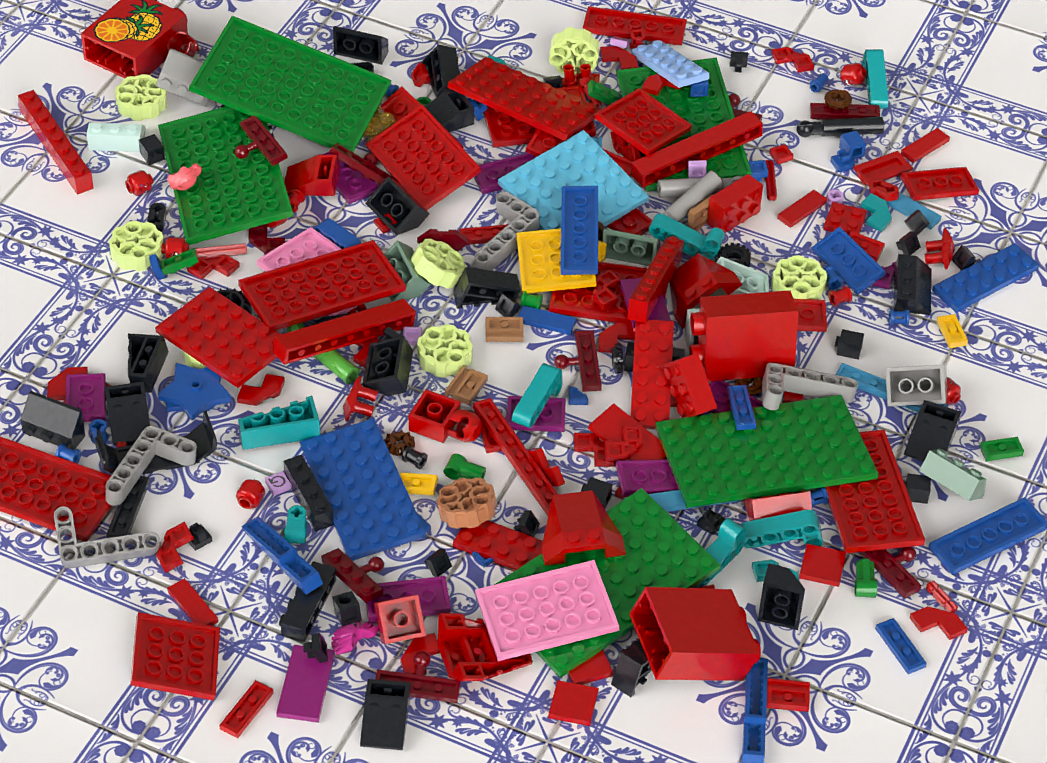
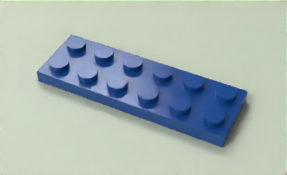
M562 186L561 275L598 274V186Z
M1014 243L933 286L932 292L957 313L1038 270L1039 263Z
M1024 497L930 542L928 548L946 569L954 575L1047 530V520Z

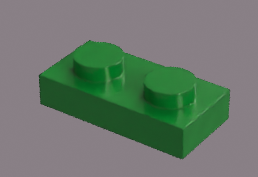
M590 80L587 84L588 96L608 105L620 100V94L614 89H610L593 80Z
M193 248L161 260V270L164 275L174 274L182 268L194 266L199 262L196 249Z
M1018 436L980 443V449L985 461L1023 456L1024 453Z

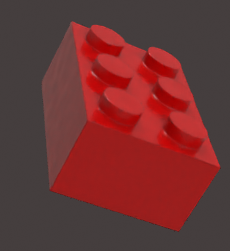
M747 174L709 197L707 225L711 228H719L726 233L740 223H744L753 215H757L761 209L763 185Z
M698 353L663 364L664 374L669 379L671 385V394L676 399L677 411L682 418L696 416L717 408Z

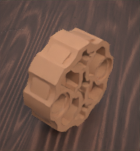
M477 477L454 480L453 483L441 488L439 498L436 499L441 521L446 522L449 527L456 529L480 526L481 523L490 520L495 515V508L497 507L493 486L486 483L485 479Z

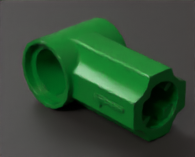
M452 454L443 472L446 477L452 480L459 478L473 479L476 477L484 479L486 467L468 462L460 454Z
M861 559L856 562L855 597L876 598L877 579L874 577V562H871L869 559Z

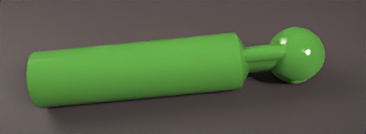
M299 323L287 327V333L305 328V326ZM336 350L313 356L347 384L353 383L359 376L360 370Z

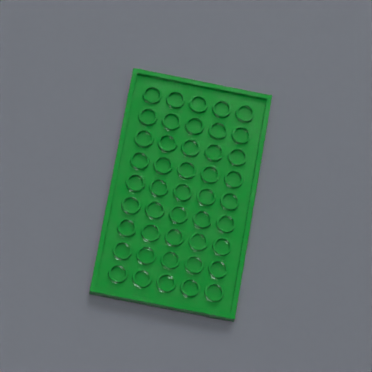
M231 16L191 82L189 91L247 115L256 116L264 122L328 148H332L333 145L339 143L354 153L387 93L392 80Z
M717 57L692 60V62L709 72L708 96L691 97L690 85L683 86L680 90L663 86L658 96L649 94L692 125L691 131L661 149L735 118ZM648 66L616 70L621 97L623 98L639 88L642 89L648 76L658 73ZM743 144L706 160L707 173L713 171L721 178L744 177L747 174L750 176L752 174ZM639 150L641 158L647 156ZM688 168L664 179L689 178ZM658 181L646 186V192L657 191Z
M228 106L158 125L170 174L177 173L183 166L186 168L192 167L195 163L202 167L201 174L197 176L196 182L191 188L184 191L174 190L188 245L294 216L279 163L272 166L258 148L250 151L244 159L236 157L235 148L238 145L246 146L252 143L240 126V122L251 116ZM260 120V122L269 131L267 122Z
M842 395L782 403L777 410H769L764 406L752 408L756 420V429L736 430L732 411L655 423L657 434L686 508L878 478L877 469Z
M642 488L606 511L623 537L626 555L605 558L604 549L565 553V563L545 566L543 554H540L496 583H504L595 560L618 621L619 631L537 651L536 653L559 678H562L569 671L634 629L629 613L645 587L694 588L720 570L721 565Z

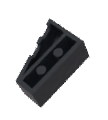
M438 44L421 62L425 64L429 73L430 85L435 97L451 90L448 88V82L460 74L456 48Z
M465 267L453 294L456 308L460 309L463 305L474 304V307H479L482 303L497 305L502 293H507L516 300L521 288L517 274Z
M128 333L130 383L144 382L145 392L151 393L169 353L164 336Z
M640 640L633 641L628 648L622 649L617 656L618 663L611 682L612 686L630 698L635 694V688L639 683L644 685L647 682L645 677L652 671Z

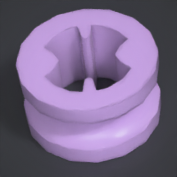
M836 189L830 190L827 195V203L830 206L832 202L842 204L843 193Z

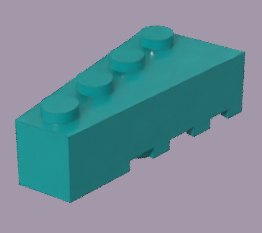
M312 395L299 403L297 400L290 402V406L281 409L279 406L272 408L266 414L259 412L238 419L239 435L243 450L303 441L320 435L319 417Z

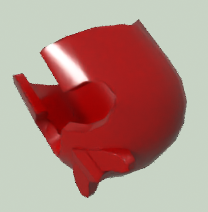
M177 32L168 40V52L171 48L194 57L196 52L200 51L198 43L194 38L184 32Z
M458 409L450 417V420L458 422L456 431L447 429L448 436L466 443L473 442L480 436L483 425L481 418L476 413Z

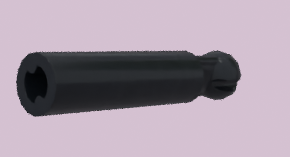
M882 116L822 119L821 122L804 120L797 125V133L801 137H809L810 135H822V137L841 136L853 131H857L859 135L883 134L884 132Z

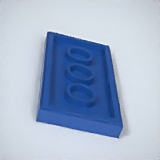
M838 227L811 247L812 251L827 266L833 265L836 268L838 276L842 277L843 282L856 295H859L886 275L885 270L841 227Z

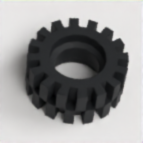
M733 242L730 246L727 243L725 247L722 246L718 251V259L720 257L726 259L736 258L739 260L731 261L750 267L751 252H749L748 248L745 249V245L740 246V243L734 245Z

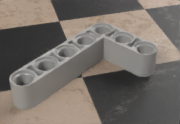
M503 191L496 195V211L499 215L511 221V223L475 254V268L492 271L518 248L516 233L538 231L540 228L539 211L509 192Z
M769 363L766 366L762 380V404L769 410L779 409L784 391L818 398L842 395L845 403H851L854 400L858 382L849 377Z
M156 426L146 427L107 481L106 502L113 506L120 505L155 455L184 466L193 465L196 461V443Z
M62 506L54 512L60 560L66 568H77L152 556L157 554V551L161 548L160 537L155 532H144L77 543L72 511L68 507ZM63 515L69 517L67 521L59 520V518ZM66 534L72 536L70 540H62L61 538ZM153 540L156 542V545L149 547L146 543ZM128 544H135L136 548L128 550L126 546ZM108 547H114L116 549L113 553H107L105 551ZM89 550H93L95 552L93 556L85 555V553ZM72 553L75 556L73 559L67 560L64 558L65 555Z

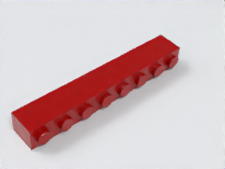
M31 90L19 94L20 112L76 194L94 189L91 171L36 92Z
M752 111L742 114L631 162V176L642 188L658 180L687 169L689 161L708 160L761 137L763 123Z
M666 237L629 299L627 319L643 323L647 322L682 261L684 240H680L677 237Z
M405 299L397 300L274 336L273 352L284 365L385 335L383 331L388 326L394 331L402 330L403 327H413L416 311Z

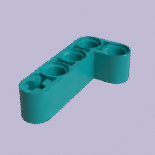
M865 49L862 65L867 72L868 104L879 105L880 109H887L888 90L883 49Z
M656 214L649 228V233L653 237L661 239L663 242L666 237H677L680 240H684V253L692 257L699 253L712 261L720 250L725 238L724 231L719 228H712L707 236L664 214Z
M546 363L540 366L512 415V422L532 428L550 396L557 397L563 384L562 369Z
M803 510L747 521L741 524L746 529L743 546L745 548H756L802 538L805 546L806 544L822 546L823 544L821 525L817 513L813 510Z
M727 518L721 524L718 538L706 549L721 565L720 570L694 588L706 586L741 552L746 535L744 527L730 518Z

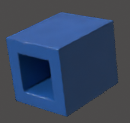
M857 131L841 135L839 148L840 150L845 149V152L854 160L864 157L866 143Z

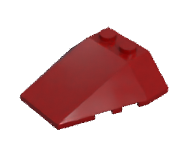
M697 253L678 267L669 281L674 317L680 327L684 329L687 310L699 304L700 297L710 296L719 288H722L727 295H730L743 284L733 271Z
M593 490L552 496L542 542L545 566L565 563V553L604 549L605 558L626 555L621 533Z
M460 613L439 614L437 646L448 676L451 679L483 681L531 665L533 660L529 653L498 661L483 619L477 618L476 621L467 619L464 614Z

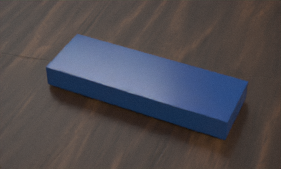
M522 306L518 317H523V324L567 335L572 334L576 324V318L528 306Z
M746 385L727 386V395L736 430L756 429V420Z
M894 618L876 625V631L907 674L926 668V661Z

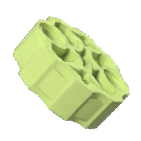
M574 27L565 28L562 32L556 33L552 37L549 61L561 74H564L563 66L566 64L574 66V75L581 73L580 66L582 64H590L591 71H593L598 62L599 41L588 30L575 29Z
M150 75L129 76L123 79V82L115 89L118 111L123 117H129L135 121L154 119L160 116V113L167 108L166 90L157 87L158 79Z
M130 221L123 226L116 227L112 231V238L109 240L111 259L116 261L118 267L124 270H147L151 266L149 259L151 255L156 254L158 259L162 260L161 248L162 243H164L162 232L158 231L156 226L149 222Z
M425 239L423 243H420L411 257L414 269L419 275L423 276L431 284L443 286L447 289L454 288L458 284L464 268L467 267L463 256L459 252L452 249L448 244L433 239Z
M795 255L788 259H781L776 263V269L772 275L771 288L773 292L790 290L794 299L820 300L823 291H825L827 273L822 269L818 261Z
M448 324L439 327L432 326L426 329L423 336L419 337L417 342V358L420 361V367L425 372H430L436 377L456 376L463 365L467 367L472 363L473 344L470 341V335L465 330H460L454 325Z

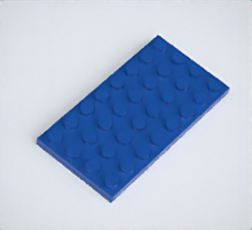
M374 418L300 441V446L309 468L333 509L334 527L346 555L352 561L426 537L422 523Z

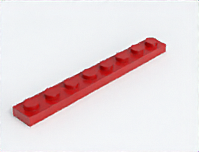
M487 398L474 402L473 410L481 418L482 423L548 516L552 496L558 495V493L492 399Z

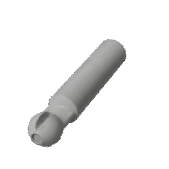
M709 171L670 205L663 214L678 222L681 221L691 208L699 205L722 185L721 179L715 172Z
M719 177L722 185L710 195L718 193L742 177ZM701 178L658 180L659 198L681 197Z

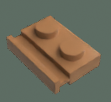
M709 197L689 210L687 223L689 228L697 231L707 224Z
M486 317V342H523V317Z
M463 365L446 388L445 396H453V399L470 405L488 381V375L474 369H466V366Z

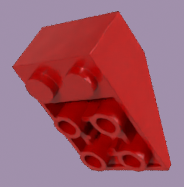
M317 155L287 167L284 184L288 196H290V192L293 189L302 191L305 196H335L340 172L337 155Z

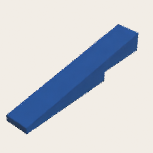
M259 516L241 526L243 531L306 595L323 584L318 571L299 556L296 548Z
M760 658L756 664H753L746 675L742 763H764L768 659Z

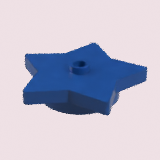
M176 363L174 381L158 393L160 401L180 405L182 411L191 420H194L203 411L213 409L216 405L232 402L231 395L220 384L221 376L207 367L196 369L180 363Z

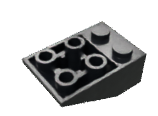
M454 90L442 93L425 106L448 132L474 125L473 106L464 95Z
M144 382L105 387L112 443L113 445H117L119 441L134 443L142 431L150 426Z
M924 400L904 455L924 461L930 450H937L939 448L948 452L959 426L961 411Z
M368 679L360 747L403 750L411 698L410 682Z

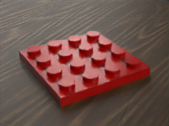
M640 88L598 111L595 115L596 120L647 156L688 133L692 128L689 122Z
M138 612L135 624L130 685L214 701L217 684L220 627Z

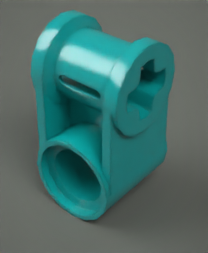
M294 505L288 510L284 539L292 544H305L306 510L300 505Z

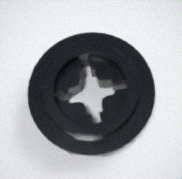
M615 343L614 347H612V368L616 373L623 371V351L620 343Z

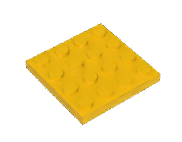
M561 228L516 233L522 294L524 291L536 293L596 287L595 274L561 275Z

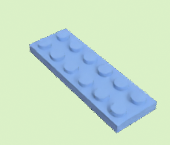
M660 40L631 49L632 54L639 61L678 88L709 79V72Z

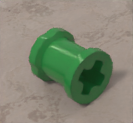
M524 291L520 306L540 309L543 295H533Z

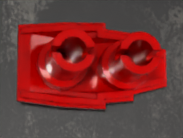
M566 64L563 66L564 78H562V87L580 86L579 80L583 77H588L589 80L598 83L600 74H592L591 65L582 64L580 66L581 73L574 75V66Z
M946 228L943 229L942 240L926 241L927 253H925V263L927 265L942 263L945 270L948 269L955 251L953 239Z
M361 376L355 380L343 405L345 422L349 421L351 413L354 412L368 417L372 415L374 406L360 402L357 398L361 397L375 402L378 390L362 386Z

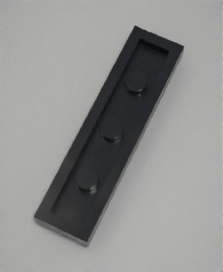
M140 476L125 500L117 506L106 534L107 538L130 535L150 484L149 477Z

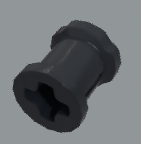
M411 445L407 446L402 454L403 462H409L419 470L424 467L428 458L426 453L414 450V447Z

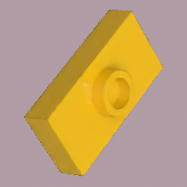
M956 314L937 317V324L949 348L967 345L968 339Z
M399 473L408 494L435 495L439 480L437 475Z

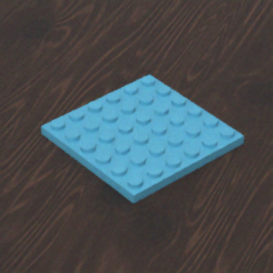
M584 130L498 179V184L505 192H509L539 211L541 230L561 228L562 186H598V221L604 227L649 201V196Z

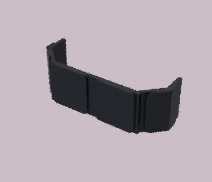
M203 411V422L188 435L182 436L196 443V461L193 465L200 463V460L208 457L217 449V439L207 411ZM99 429L95 437V446L103 470L113 474L133 445L113 448L104 443ZM155 455L142 475L158 470H170L186 466Z

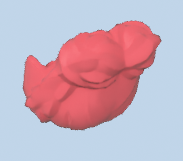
M195 163L192 167L186 168L183 166L177 173L170 174L167 178L170 188L183 191L191 188L196 182L197 176L201 174L202 167Z

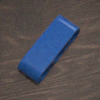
M330 218L325 219L313 228L341 249L361 244V241L355 235Z

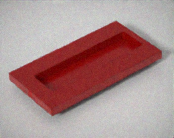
M895 151L853 166V169L861 182L869 186L874 180L885 181L901 175L902 172L912 171L913 167L899 151Z

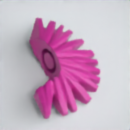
M360 621L356 623V626L353 623L340 626V629H337L333 633L334 637L331 638L333 640L331 642L333 651L337 655L352 652L359 640L374 637L379 631L378 626H374V623L369 624V622H365L360 626Z

